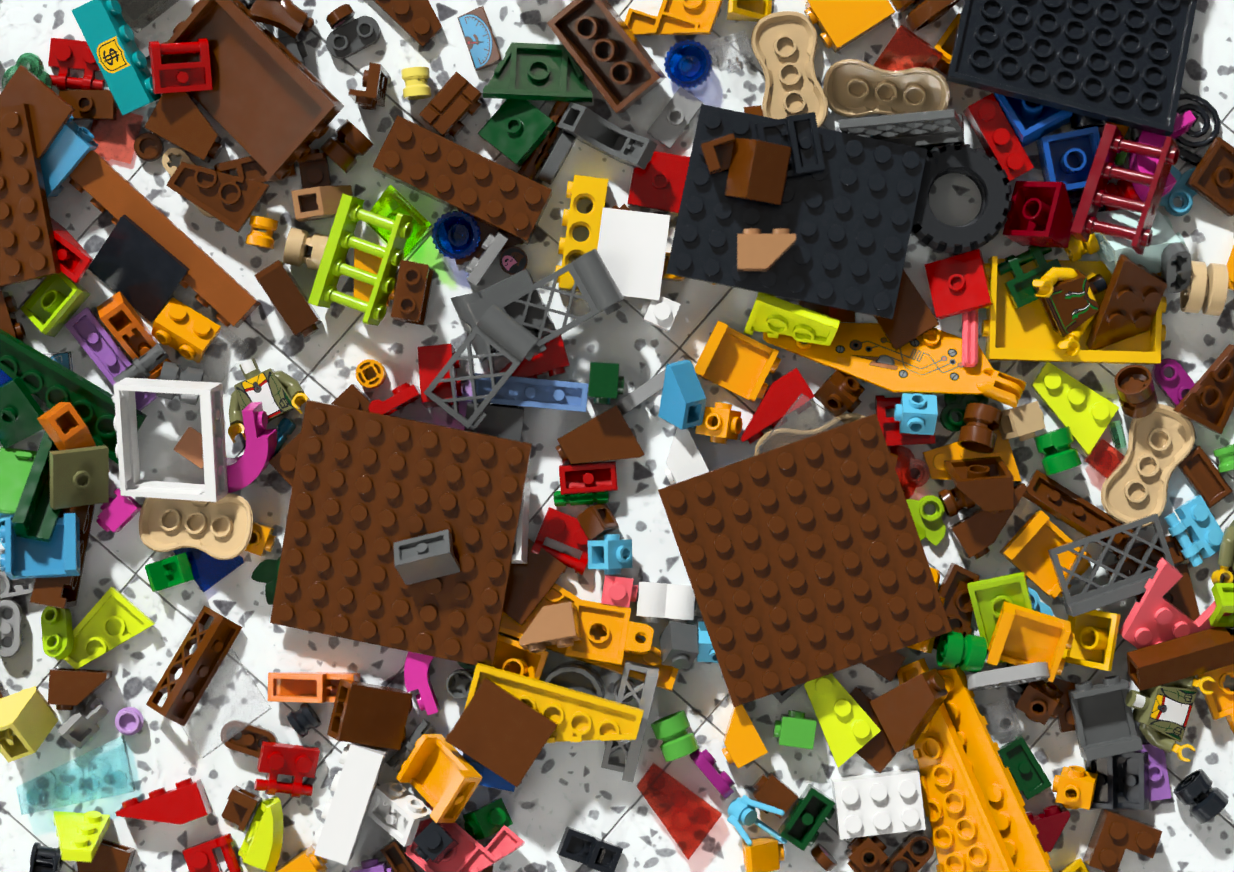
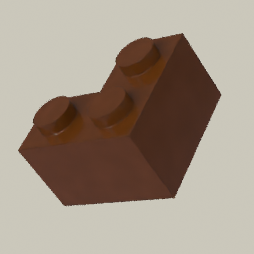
M1101 809L1083 861L1089 866L1105 872H1117L1125 849L1153 858L1163 831L1155 826L1109 809Z

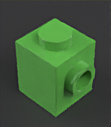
M788 710V715L781 714L780 720H775L773 737H778L777 742L779 745L813 750L817 721L815 718L805 717V712Z

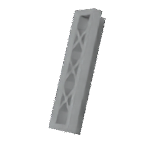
M627 660L616 702L622 703L624 699L633 695L639 703L638 708L643 709L644 713L636 740H616L617 743L612 745L613 741H607L601 768L623 772L622 780L633 783L658 680L659 668ZM629 670L646 673L645 681L633 687L628 679ZM626 685H627V687L629 688V691L626 692V693H624V692H625ZM640 690H642L641 697L637 693ZM628 742H630L629 749L625 745ZM621 747L627 756L625 764L608 761L610 753Z

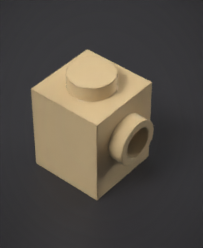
M1038 401L1002 411L999 429L1003 440L1019 437L1020 441L1036 437L1035 431L1046 428L1044 415Z

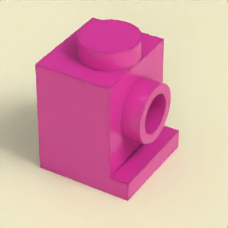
M120 488L114 491L117 495L116 498L111 496L108 503L101 505L100 509L102 512L97 516L96 522L106 532L110 530L113 533L120 532L142 507L132 496H121Z

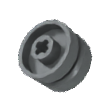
M580 661L561 663L554 667L544 680V682L604 698L605 696L604 682L598 671L589 664Z

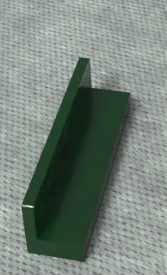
M46 431L27 478L12 524L16 537L50 542L62 508L52 509L50 507V451H58V448Z

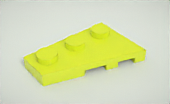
M758 292L743 334L753 335L754 331L767 333L770 338L778 339L779 335L793 336L798 342L830 346L840 320L779 299L773 295Z
M1048 361L1045 362L1031 384V387L1057 416L1064 427H1070L1074 439L1081 446L1085 454L1089 455L1119 407Z
M832 673L804 684L825 739L839 768L881 730Z

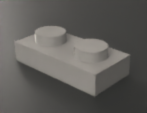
M499 230L495 235L490 233L481 246L485 249L479 259L474 256L465 269L469 273L466 279L475 286H477L508 240V237Z

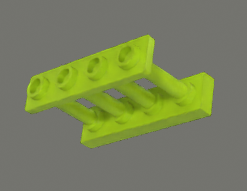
M342 194L308 303L330 308L331 303L336 302L365 313L363 323L378 326L386 315V302L389 294L395 287L394 277L397 268L400 266V261L404 259L403 249L406 240L413 231V217L397 213L396 219L393 220L364 210L363 199ZM361 220L390 230L391 234L387 246L383 247L355 237L354 231L357 222ZM354 248L383 258L378 274L376 275L346 264L345 259L348 250ZM345 275L373 285L369 302L337 291L336 287L340 276Z

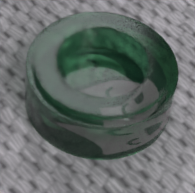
M1121 421L1110 422L1109 430L1114 448H1126L1127 444Z

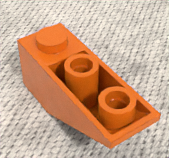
M59 402L37 418L58 450L96 446L86 424L70 402Z

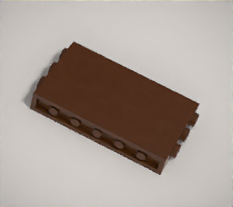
M199 0L192 7L191 15L185 21L177 24L173 29L174 34L162 44L196 42L198 38L208 39L213 90L190 91L189 93L267 171V174L264 176L267 181H282L291 173V166L297 159L301 160L309 153L311 143L316 138L319 139L329 130L328 124L343 109L344 105L261 22L248 17L249 9L240 0ZM198 53L161 55L162 64L200 62Z

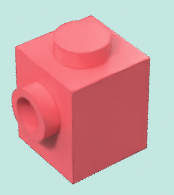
M605 575L601 604L629 608L630 601L636 602L638 585L633 584L634 579L631 577Z

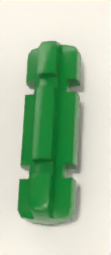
M556 491L553 494L554 505L559 507L566 506V504L574 506L593 504V502H597V504L608 503L609 491L561 495V491Z

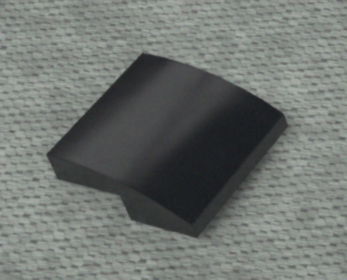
M815 112L792 115L784 119L755 124L757 140L792 147L787 178L825 169Z
M1133 751L1086 761V771L1098 774L1094 798L1090 808L1110 810L1118 808L1132 810L1149 809L1148 752Z

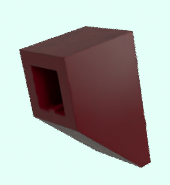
M1060 805L1046 807L1043 809L1044 813L1034 816L1031 812L1026 813L1030 823L1037 828L1039 834L1036 836L1044 853L1052 851L1070 818L1069 810L1065 807L1060 808Z

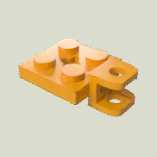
M579 599L574 600V605L577 607L581 640L574 641L573 646L566 647L565 657L622 666L624 653L639 656L650 653L654 630L649 625L629 621L631 608ZM597 625H601L602 630L607 632L606 636H602L600 640H595L594 635L590 634V630L596 629ZM638 636H643L646 639V641L644 643H638L635 640V638Z
M1234 664L1196 675L1197 679L1203 676H1210L1215 680V682L1209 680L1203 682V689L1214 691V693L1208 695L1203 693L1213 720L1226 717L1229 727L1234 733V690L1230 691L1228 687L1224 688L1223 686L1227 675L1234 678Z

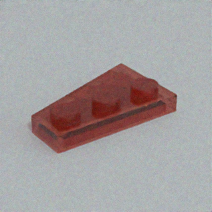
M653 762L636 786L689 860L722 813Z

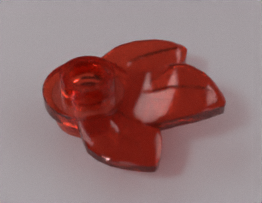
M899 445L891 446L889 452L898 455L895 470L905 498L909 499L913 496L916 487H921L928 482L930 478L929 466L923 460L916 459L909 448ZM913 468H917L920 471V476L917 479L911 476Z

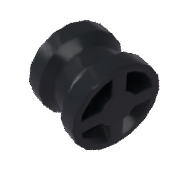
M302 703L298 711H291L286 715L291 726L302 738L308 734L309 729L312 727L317 728L322 724L318 715L308 703Z

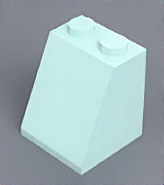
M1157 209L1151 228L1153 231L1152 241L1149 247H1145L1143 255L1135 252L1131 246L1132 240L1094 232L1100 248L1097 254L1111 274L1114 272L1120 254L1126 255L1133 263L1146 267L1149 272L1157 274L1161 272V255L1167 246L1173 243H1182L1186 247L1182 235L1179 232L1175 233L1173 231L1171 221L1167 215L1162 216ZM1129 210L1097 212L1096 217L1098 221L1136 229L1141 213Z

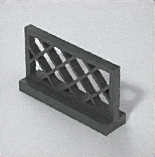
M955 109L839 120L841 132L914 147L927 148L952 143L954 145L965 144L962 113L957 114Z
M1154 513L1048 550L1065 601L1063 604L1068 615L1075 617L1146 592L1144 586L1148 579H1153L1158 571L1157 567L1146 563L1153 548L1162 552L1164 559L1174 566L1158 514ZM1152 522L1155 534L1151 542L1138 537L1137 535L1142 525ZM1135 528L1133 533L1126 531ZM1122 532L1130 536L1124 551L1110 545L1115 534ZM1108 537L1106 543L1100 540ZM1135 539L1148 545L1142 560L1128 554ZM1157 540L1159 542L1160 547L1155 545ZM1094 541L1104 546L1097 561L1084 555L1088 544ZM1081 546L1079 552L1074 550V548ZM1108 548L1121 554L1115 569L1102 564ZM1070 551L1077 555L1070 570L1060 565L1057 554ZM1126 557L1139 563L1134 575L1126 576L1119 572ZM1081 558L1095 564L1088 579L1074 573ZM1144 566L1149 568V570L1142 572ZM1099 567L1112 572L1108 584L1100 586L1092 582ZM1063 571L1068 573L1066 579L1064 577ZM1117 575L1123 578L1115 581ZM1072 576H1075L1086 583L1081 593L1071 596L1068 584ZM1090 585H1093V586L1097 587V588L1088 590L1089 587H1090Z

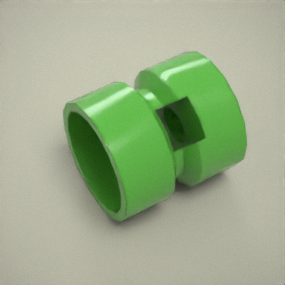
M684 710L651 723L656 739L663 741L660 748L666 762L681 758L699 749L694 733H688L687 731L690 723Z

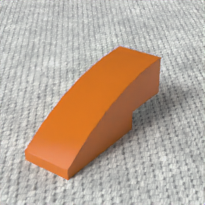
M269 672L268 701L335 702L340 679L360 682V673Z

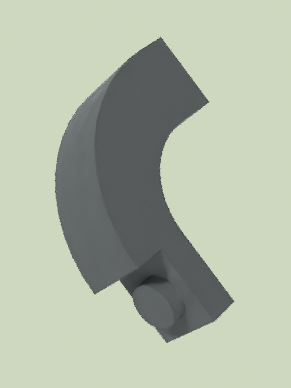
M573 102L569 103L557 126L584 144L633 168L639 167L645 170L658 145L651 139L622 129L589 108Z

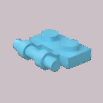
M1201 495L1193 497L1175 509L1180 520H1178L1174 512L1164 517L1169 525V533L1172 537H1176L1182 547L1181 553L1185 559H1189L1193 567L1203 563L1198 552L1205 559L1219 551L1224 534ZM1185 530H1187V532H1188V534L1190 535V537H1191V539L1193 540V542H1191V540H1190V538L1188 537V535H1187V533L1185 532Z

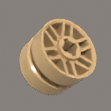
M1191 261L1190 284L1180 292V308L1182 312L1197 314L1202 310V313L1205 315H1221L1228 292L1229 274L1227 265L1210 263L1206 266L1205 262Z

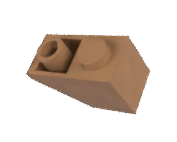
M351 185L318 186L291 191L295 218L299 222L335 217L342 194L353 196Z
M783 228L772 229V234H761V229H743V234H737V271H767L796 243V234H790V229Z
M570 601L542 607L519 639L520 646L525 650H529V653L543 652L546 650V646L556 644L557 648L573 646L574 641L581 640L576 605Z

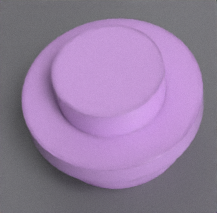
M125 707L115 717L117 730L128 736L138 733L144 724L142 713L135 707Z

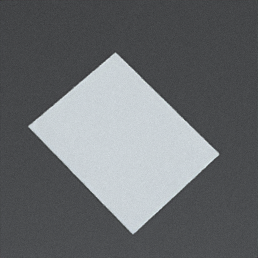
M603 207L597 251L622 296L659 300L670 215Z

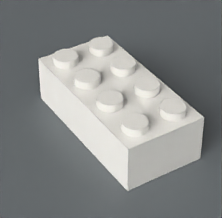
M356 743L347 744L344 747L339 763L344 764L343 769L335 774L330 788L331 791L335 792L334 796L326 801L321 818L326 819L325 823L316 830L312 845L316 846L314 855L348 865L354 855L389 749Z

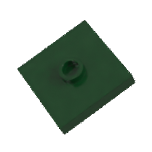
M507 99L478 134L520 168L556 126V123L527 100Z
M19 377L0 386V442L5 449L44 429L37 420L44 412Z

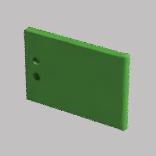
M1 447L0 513L15 514L37 451L14 448L5 449Z

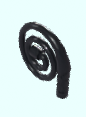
M1189 93L1180 94L1179 101L1185 99L1195 101L1203 105L1211 113L1214 120V131L1209 138L1201 142H1192L1182 136L1177 137L1176 141L1191 148L1208 146L1220 133L1221 121L1217 110L1207 100ZM1190 103L1177 108L1179 115L1183 111L1192 110L1200 114L1204 120L1202 130L1196 132L1190 128L1186 134L1199 138L1208 132L1210 117L1203 108ZM1192 113L1196 118L1195 122L1191 126L1194 127L1199 116L1195 113ZM1177 145L1179 148V159L1181 158V160L1197 167L1202 157Z

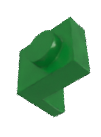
M186 552L145 565L153 592L194 580L192 566L188 561Z
M502 798L463 815L465 830L475 840L486 839L499 832L504 825L508 827L513 824Z

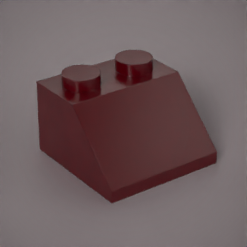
M1016 181L1011 198V210L1007 214L1008 220L1002 235L1021 246L1068 248L1074 217L1065 183Z

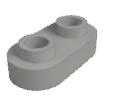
M6 599L0 601V656L9 657L18 653L22 647V609L16 601ZM6 608L11 609L13 613L10 619L4 616ZM6 637L12 639L11 647L5 646L4 639Z

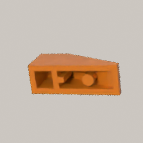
M120 291L97 307L100 320L132 359L135 357L139 359L158 343L138 313ZM170 358L164 360L172 363ZM164 361L149 372L151 375L147 377L148 379H156L160 376Z

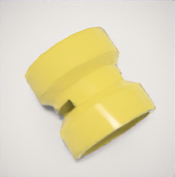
M410 67L401 70L402 80L405 81V88L403 89L404 99L419 100L432 97L431 87L428 86L427 81L430 77L428 67Z

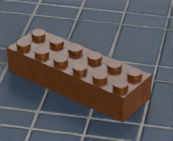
M398 115L373 164L376 172L527 245L552 196V189Z

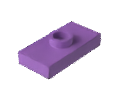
M1143 743V749L1138 751L1148 752L1149 802L1172 798L1165 751L1150 743Z

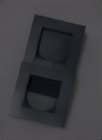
M567 826L557 854L583 863L587 867L600 872H615L623 848Z

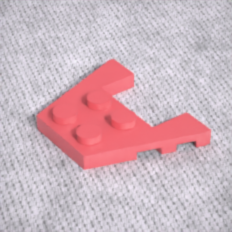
M1163 557L1156 565L1158 571L1154 578H1149L1144 586L1146 592L1140 602H1135L1119 630L1121 636L1137 649L1215 627L1211 626L1209 618L1217 606L1215 601L1193 621L1163 597L1183 577L1179 570ZM1224 613L1223 616H1229L1232 613Z
M426 801V806L433 811L434 808ZM432 818L420 821L415 838L433 821ZM456 822L440 823L459 844L438 864L431 859L426 862L415 851L418 845L414 841L412 845L407 846L405 854L426 872H481L522 847L525 842L504 825L490 843L483 847Z

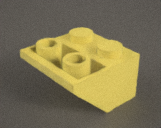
M36 686L0 699V753L8 763L35 753L58 722L57 714Z

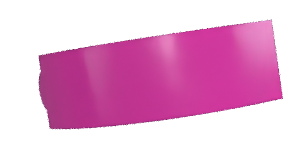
M1190 110L1182 115L1176 113L1173 133L1170 136L1173 139L1188 132L1195 122L1196 118ZM1142 131L1136 142L1162 148L1166 136ZM1131 153L1129 170L1154 175L1159 159ZM1171 172L1169 173L1162 197L1169 194L1177 182ZM1132 182L1136 193L1142 202H1145L1150 186Z
M251 402L242 410L246 448L242 456L226 458L228 493L241 490L252 483L267 468L269 461L274 456L277 445V429H266L268 417L267 413L263 411L262 402Z
M408 651L404 667L407 693L418 689L420 694L416 695L420 710H426L428 716L440 711V707L429 676L430 665L434 657Z

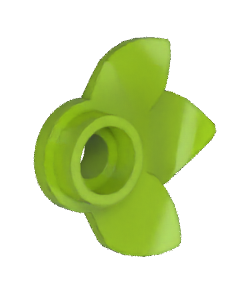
M933 495L924 496L919 501L906 499L920 541L926 537L929 542L937 546L946 532V527L942 520L944 515L943 502ZM928 504H932L935 507V511L931 515L925 513V506Z

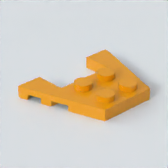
M663 0L658 16L629 8L624 23L634 36L711 35L723 0Z

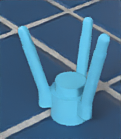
M743 795L742 798L738 797L730 803L727 821L736 828L748 846L752 845V841L741 825L750 826L753 823L781 843H787V840L781 837L778 832L757 818L755 808L781 816L785 814L784 810L752 800L746 795Z

